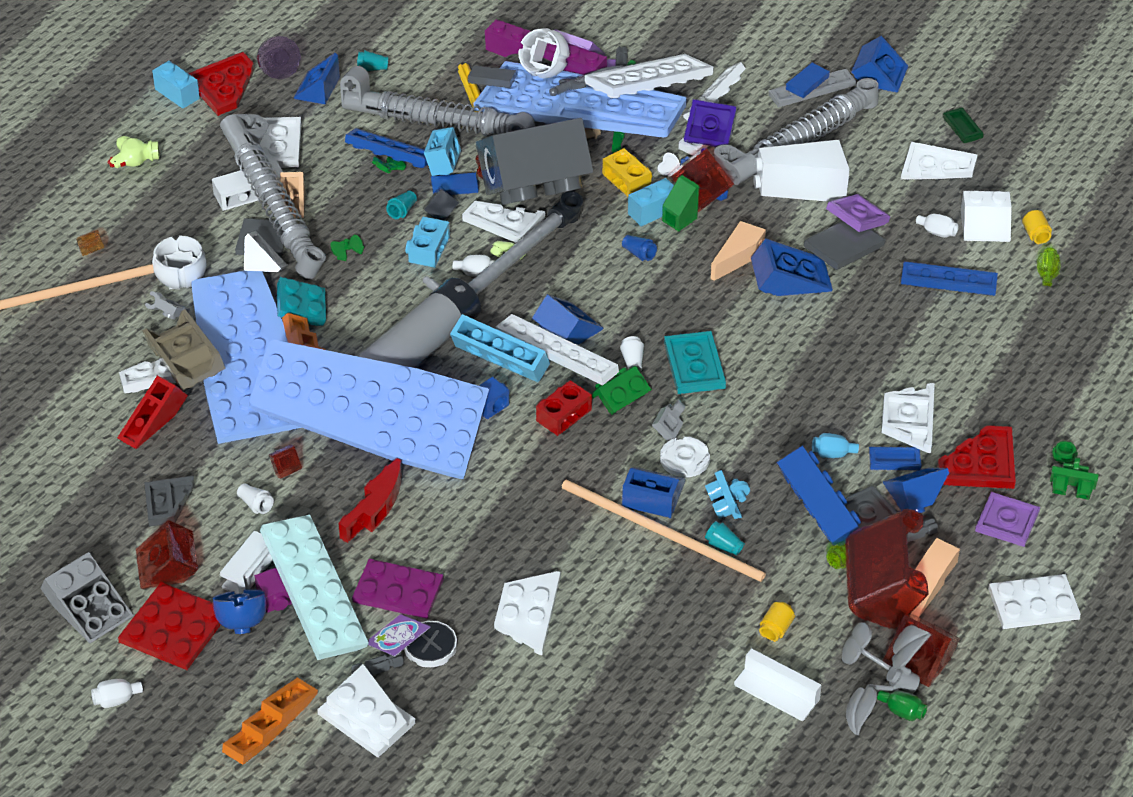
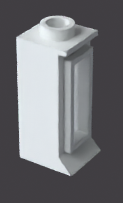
M253 531L221 570L220 576L227 579L222 585L223 589L230 592L235 591V594L244 593L243 590L246 589L250 590L255 583L254 575L264 572L273 561L261 533Z

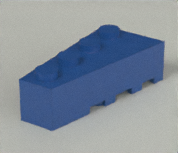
M801 446L778 461L777 464L784 479L791 485L797 497L803 500L802 502L813 519L817 520L816 523L832 546L838 549L861 534L858 526L861 524V521L854 510L849 512L844 505L847 501L840 490L835 492L830 486L833 484V481L826 470L821 472L816 466L820 462L812 451L807 453L805 448Z

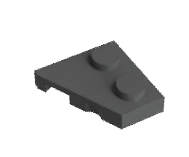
M193 476L144 482L149 527L173 524L177 521L195 486Z

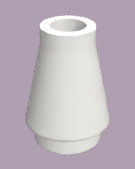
M627 337L620 346L627 369L629 370L636 366L641 372L644 344L638 337Z
M242 484L237 490L238 497L254 513L266 514L271 510L274 500L269 491L252 487L248 484Z

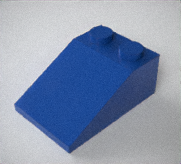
M765 238L751 257L758 289L764 293L785 296L832 292L833 290L826 264L816 255Z

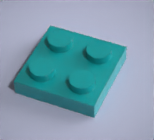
M280 277L277 282V316L283 317L290 313L307 318L308 324L324 326L326 322L325 288Z

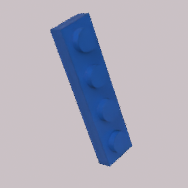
M357 128L345 136V143L352 144L356 149H368L373 154L387 155L396 161L402 160L412 163L414 167L418 168L428 165L424 155L425 149Z
M904 262L901 284L995 296L998 273Z

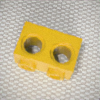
M625 148L603 158L602 174L627 197L629 194L651 185L652 172L650 169L639 162Z

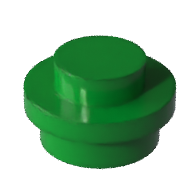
M1068 441L1059 442L1052 450L1053 459L1061 464H1064V462L1073 463L1078 455L1075 445Z

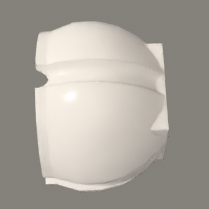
M540 28L529 32L522 39L523 48L519 49V59L522 66L531 75L543 79L551 78L561 73L567 66L566 58L570 55L569 46L559 32L548 28ZM547 43L557 45L551 66L541 64Z
M179 236L177 240L169 237L161 241L154 249L152 258L154 273L158 280L169 287V289L180 290L183 287L190 288L192 287V281L203 277L206 270V257L201 244L197 240L188 236Z

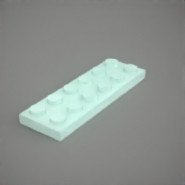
M306 515L263 524L260 532L317 660L366 648L368 640L311 516Z

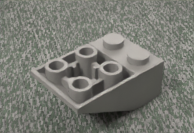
M89 552L45 578L40 588L52 606L89 644L134 616Z

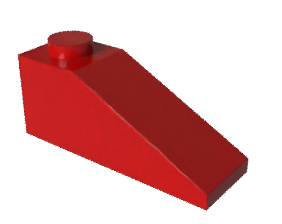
M157 375L117 439L134 449L139 448L177 414L188 395L174 384Z

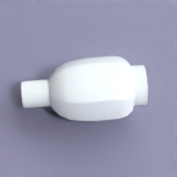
M930 214L927 217L918 215L916 218V224L924 226L929 233L947 238L949 236L954 237L957 234L958 223H954L950 217Z
M469 255L463 261L454 260L453 270H462L467 276L476 278L495 260H491L486 255Z
M111 679L100 682L97 688L91 690L94 705L100 704L103 708H110L127 702L133 694L142 693L143 688L141 682L130 684L124 679Z

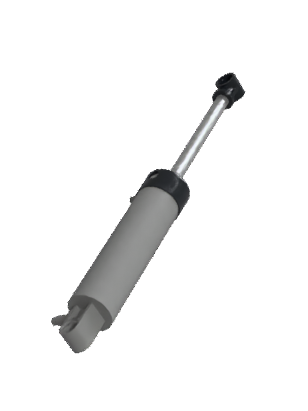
M574 191L563 193L560 201L548 211V217L470 283L452 277L440 285L435 280L425 276L422 280L423 283L433 291L429 297L357 357L416 368L451 338L450 333L462 314L472 319L479 315L481 312V302L478 294L553 230L564 228L568 223L578 221L583 205L582 196Z

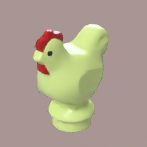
M122 136L117 139L116 143L120 153L110 157L107 163L112 168L123 166L135 167L141 165L147 159L151 161L160 159L158 141L152 142L150 140L146 144L140 139Z

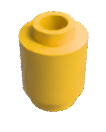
M1033 210L1023 217L1022 224L1032 241L1036 244H1041L1050 240L1052 229L1042 211Z
M774 602L760 622L759 632L761 636L774 642L782 638L795 618L792 607L785 602Z

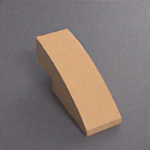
M936 538L910 577L896 603V607L919 618L944 585L945 578L958 563L960 549Z

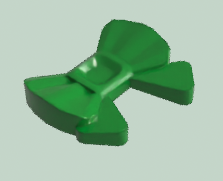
M373 157L372 164H375L377 168L386 173H391L392 170L403 171L406 168V164L402 160L396 161L390 157H387V163L382 162L376 157Z
M353 235L350 239H344L341 242L332 241L330 243L332 253L337 256L338 260L347 261V250L352 249L358 254H362L364 251L362 240L358 235Z

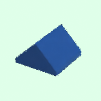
M333 53L307 72L294 99L326 105L340 79L339 61L336 53Z

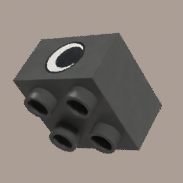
M582 118L492 135L475 142L486 196L499 193L502 205L537 198L536 185L543 184L545 196L581 189L580 176L593 173Z

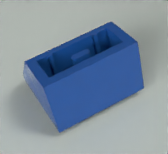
M638 467L630 468L623 484L622 506L671 518L684 487L685 478Z

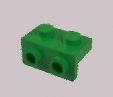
M636 366L629 370L624 367L619 370V373L611 381L606 382L604 385L596 384L595 388L597 390L592 393V398L594 399L598 396L608 412L614 414L649 393L651 388Z

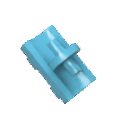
M722 470L716 472L717 480L705 485L711 501L724 496V499L712 503L718 518L720 519L731 514L734 519L742 518L735 500H739V502L746 500V496L750 492L748 483L734 479L729 486Z

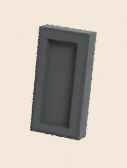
M473 66L468 75V83L510 88L516 78V70Z

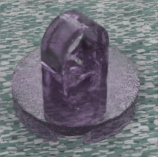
M276 35L267 38L262 42L257 53L259 68L264 74L275 79L289 78L297 71L299 60H301L300 50L296 43L284 36Z

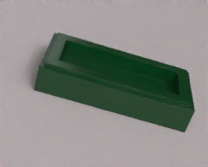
M963 107L943 113L944 120L963 143L984 137V133Z

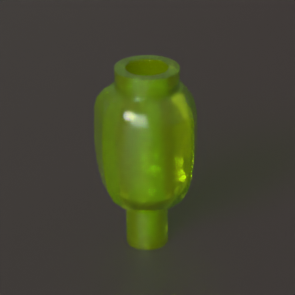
M1050 247L1045 248L1043 253L1038 256L1037 269L1038 274L1043 278L1042 285L1051 287L1052 279L1056 278L1060 272L1061 260L1056 249Z

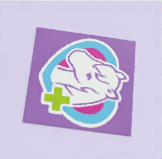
M400 614L368 640V645L396 656L428 630L430 626Z

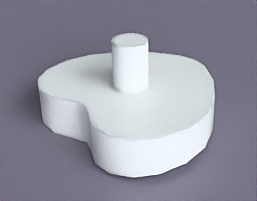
M666 153L662 158V162L658 165L657 171L664 176L674 175L679 172L680 163L674 154Z

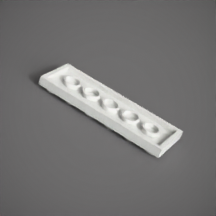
M687 54L587 74L585 75V84L593 87L595 91L607 94L610 98H619L623 94H637V91L642 90L651 91L655 87H669L673 83H687V80L692 79L701 80L705 76L713 75V66Z

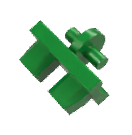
M1075 457L1074 464L1064 462L1063 468L1052 467L1050 477L1052 493L1066 495L1067 486L1071 485L1077 487L1076 498L1089 500L1093 490L1096 489L1099 474L1089 473V467L1079 465L1080 458Z

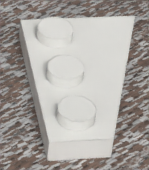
M911 142L901 179L972 177L977 162V154Z
M474 201L462 216L463 221L517 243L545 219V211L537 210L536 213L525 212V208L516 207V210L503 209V206L499 204Z
M161 359L152 363L144 361L119 372L124 394L149 389L157 375L170 383H176Z
M364 664L327 697V705L388 746L407 730V721Z

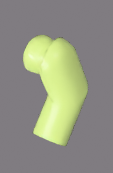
M496 241L492 244L493 247L490 253L501 257L503 251L507 252L515 244L512 242Z

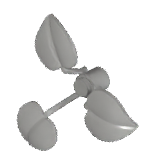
M861 622L854 627L852 635L848 637L843 646L842 661L845 664L851 665L857 661L862 653L888 670L886 678L891 685L868 684L865 689L860 687L853 693L846 707V719L854 734L859 736L863 723L870 715L877 699L876 690L892 692L901 690L911 694L916 691L920 677L911 672L905 665L931 636L929 632L914 625L907 626L894 643L893 652L895 655L892 657L893 667L864 649L872 637L870 626Z

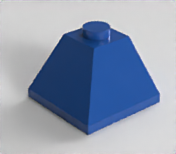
M924 468L885 480L883 484L901 511L910 512V515L925 512L924 507L933 505L949 474L948 468Z

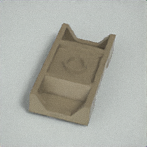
M186 309L181 311L177 326L158 334L147 328L142 330L148 346L156 356L160 357L181 390L193 387L196 383L208 377H213L218 372L226 369L220 353Z

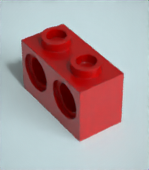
M570 380L536 405V421L559 436L592 410V394Z

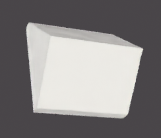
M256 231L245 236L244 270L278 272L287 266L283 259Z

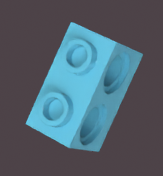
M454 127L433 130L430 135L424 155L432 176L449 175L455 169L461 148Z
M422 217L419 225H416L414 228L412 239L408 240L405 252L408 254L410 263L436 267L450 238L448 221Z

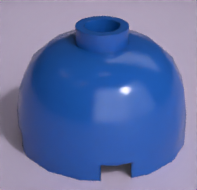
M243 590L244 593L239 594L231 591L214 596L213 610L216 619L223 627L234 629L235 634L251 632L250 627L258 625L266 613L267 602L264 591Z

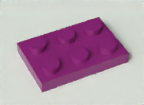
M368 559L352 596V602L428 619L443 583L444 576L439 573Z

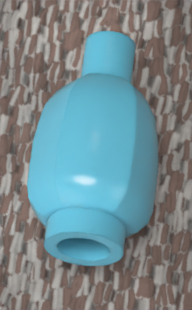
M823 433L819 437H814L812 441V451L817 452L822 458H841L847 453H858L859 444L849 443L845 437L837 434Z

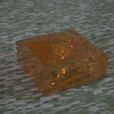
M98 230L76 238L82 256L105 248Z

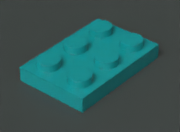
M712 331L664 336V345L677 394L726 389V380Z

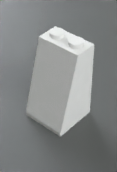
M839 140L759 148L758 158H755L757 175H754L753 181L755 189L759 188L761 196L828 202L847 197L849 167Z

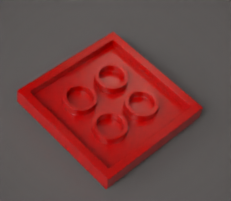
M160 582L118 636V641L133 649L188 670L221 624L215 617L212 602Z

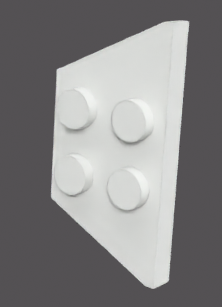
M935 383L927 384L926 389L915 391L913 387L902 391L885 393L881 433L924 452L931 453Z
M556 571L504 583L494 629L503 634L510 635L516 642L524 643L533 648L535 653L542 655L561 572Z

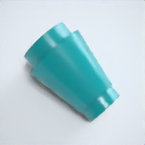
M366 50L364 52L358 51L357 66L363 67L366 71L387 70L388 57Z
M407 191L390 199L386 206L388 215L393 219L404 218L417 201L416 194L412 191Z
M717 521L711 525L705 535V539L709 541L710 545L731 554L733 553L736 556L745 545L724 523L720 524Z

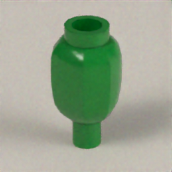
M880 690L877 696V700L886 703L892 713L908 721L923 720L928 709V705L924 704L920 697L908 692L894 691L888 693Z

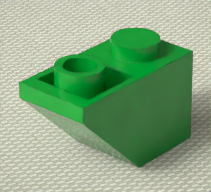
M683 175L678 178L662 205V221L679 232L697 219L699 185Z

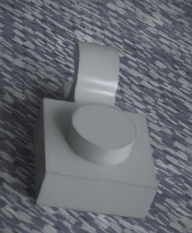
M153 291L150 292V295L155 297V303L145 304L151 310L161 309L163 311L162 315L173 320L180 316L182 310L186 309L188 313L190 309L177 302L166 299L161 293Z
M679 399L674 406L668 404L660 409L652 424L667 441L676 438L683 425L679 416L684 411L685 405Z

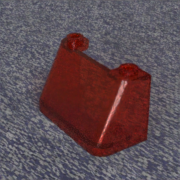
M903 509L853 531L846 539L848 605L850 610L859 618L889 629H896L929 595L925 575L918 570L910 568L908 561L907 534L909 532L918 533L923 527L922 513L911 509Z

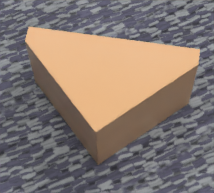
M280 172V182L283 183V187L286 189L295 208L298 209V213L304 218L306 196L304 173Z

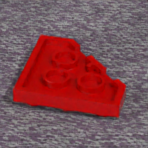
M241 52L188 74L197 79L199 96L219 116L238 107L254 71V63L244 52Z
M985 426L973 439L968 438L958 445L953 453L938 459L937 468H948L949 470L943 485L1015 489L1012 427Z

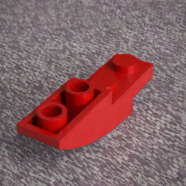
M396 458L390 465H386L379 475L366 484L364 487L365 499L359 501L357 506L348 515H344L338 523L340 539L348 543L363 528L373 532L386 518L397 499L401 486L402 469L400 459Z

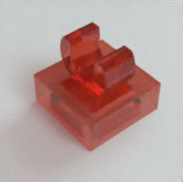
M291 444L269 454L275 474L280 479L302 469L295 446Z

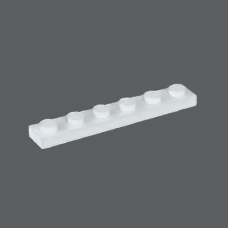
M513 314L496 326L497 330L546 351L549 360L601 385H604L619 373L618 364Z

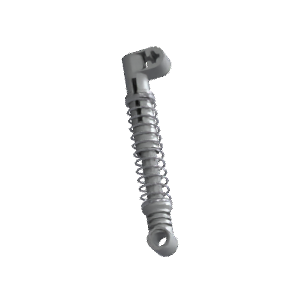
M360 66L352 67L340 82L343 109L377 114L380 118L387 120L391 117H394L395 121L401 118L403 122L410 120L413 124L415 121H418L419 125L425 122L427 126L434 124L436 128L442 122L443 129L450 123V127L454 124V129L458 125L460 132L464 129V126H466L467 133H470L473 127L475 134H478L481 129V133L484 136L502 134L535 126L533 117L525 112L510 115L499 113L489 107L480 109L477 105L473 108L470 104L464 106L462 103H458L456 105L453 101L447 103L446 100L439 102L438 99L431 100L428 97L423 99L421 96L415 98L414 95L407 97L404 93L399 95L397 92L393 93L390 91L383 93L371 92L369 74ZM445 102L447 106L443 107L441 103ZM452 103L455 107L449 108V105ZM462 105L463 109H457V106ZM467 106H469V107L471 108V110L468 111V110H465V108H466ZM478 108L479 112H474L473 109Z
M870 78L859 80L856 88L850 92L835 96L829 102H825L823 106H818L817 110H812L811 114L806 113L798 121H793L792 125L789 124L786 128H781L780 132H775L773 136H768L767 140L764 139L758 142L754 149L746 154L731 145L716 147L714 149V169L716 173L729 182L738 185L757 174L755 158H758L759 148L812 143L819 140L820 137H824L827 133L842 126L845 122H849L860 110L876 107L878 105V82ZM820 131V134L817 135L818 138L815 139V134Z
M232 114L225 117L220 123V128L235 153L234 157L237 165L244 172L243 174L247 178V182L251 184V189L255 191V196L259 197L258 202L262 204V209L266 210L265 213L270 217L269 221L273 223V228L277 230V235L281 236L282 244L290 249L297 262L295 269L298 274L308 279L314 278L325 262L326 256L321 249L315 247L312 243L309 228L302 220L298 209L295 208L294 203L283 187V183L280 182L279 177L272 168V164L269 163L262 147L259 145L268 129V122L263 117L254 114ZM270 210L273 212L271 215L268 214ZM271 217H276V220L273 222ZM275 223H279L280 226L276 228ZM279 230L284 231L282 235L279 234Z

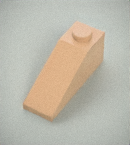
M740 221L711 263V279L717 280L751 262L752 255L765 240L766 229Z

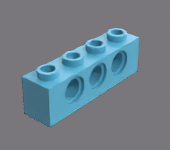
M463 314L450 333L456 347L536 382L540 381L550 365L546 351Z

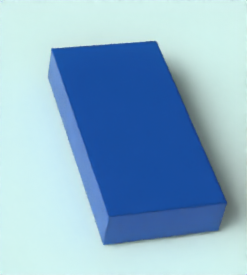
M811 63L786 83V90L804 98L829 78L830 71Z
M476 172L431 176L433 194L440 186L451 195L478 193Z
M869 447L870 470H921L920 449L915 447Z

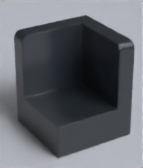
M440 186L423 206V209L433 218L445 221L459 204V201Z

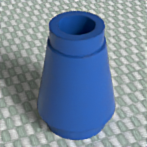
M626 235L622 241V247L641 261H650L656 255L657 246L651 239Z

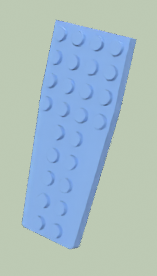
M505 61L500 69L516 70V78L512 86L505 88L487 85L474 102V106L477 105L480 109L489 107L499 113L516 115L520 112L530 114L534 121L544 122L545 124L582 118L585 128L656 137H667L686 108V97L656 90L637 91V94H623L619 98H610L607 94L595 91L593 87L586 84L585 88L568 90L559 95L551 96L549 90L558 86L559 80L575 79L583 75L562 71L554 77L543 79L528 73L522 64Z
M245 270L192 281L196 324L220 353L226 368L215 376L203 380L217 443L220 444L301 428L252 410L249 407V400L269 341L288 342L281 317L277 316V307L263 272Z
M271 340L268 343L249 400V407L252 410L394 461L398 458L403 464L453 478L464 479L489 389L417 368Z

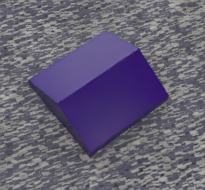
M693 99L684 142L714 147L729 145L733 134L737 107Z

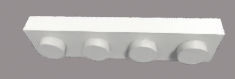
M739 62L727 68L697 100L718 103V98L730 91L729 86L741 79L740 74L746 69L744 65ZM691 107L683 114V117L687 121L689 118Z

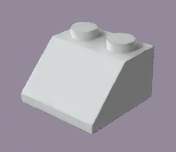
M963 191L961 218L964 241L1010 242V192Z

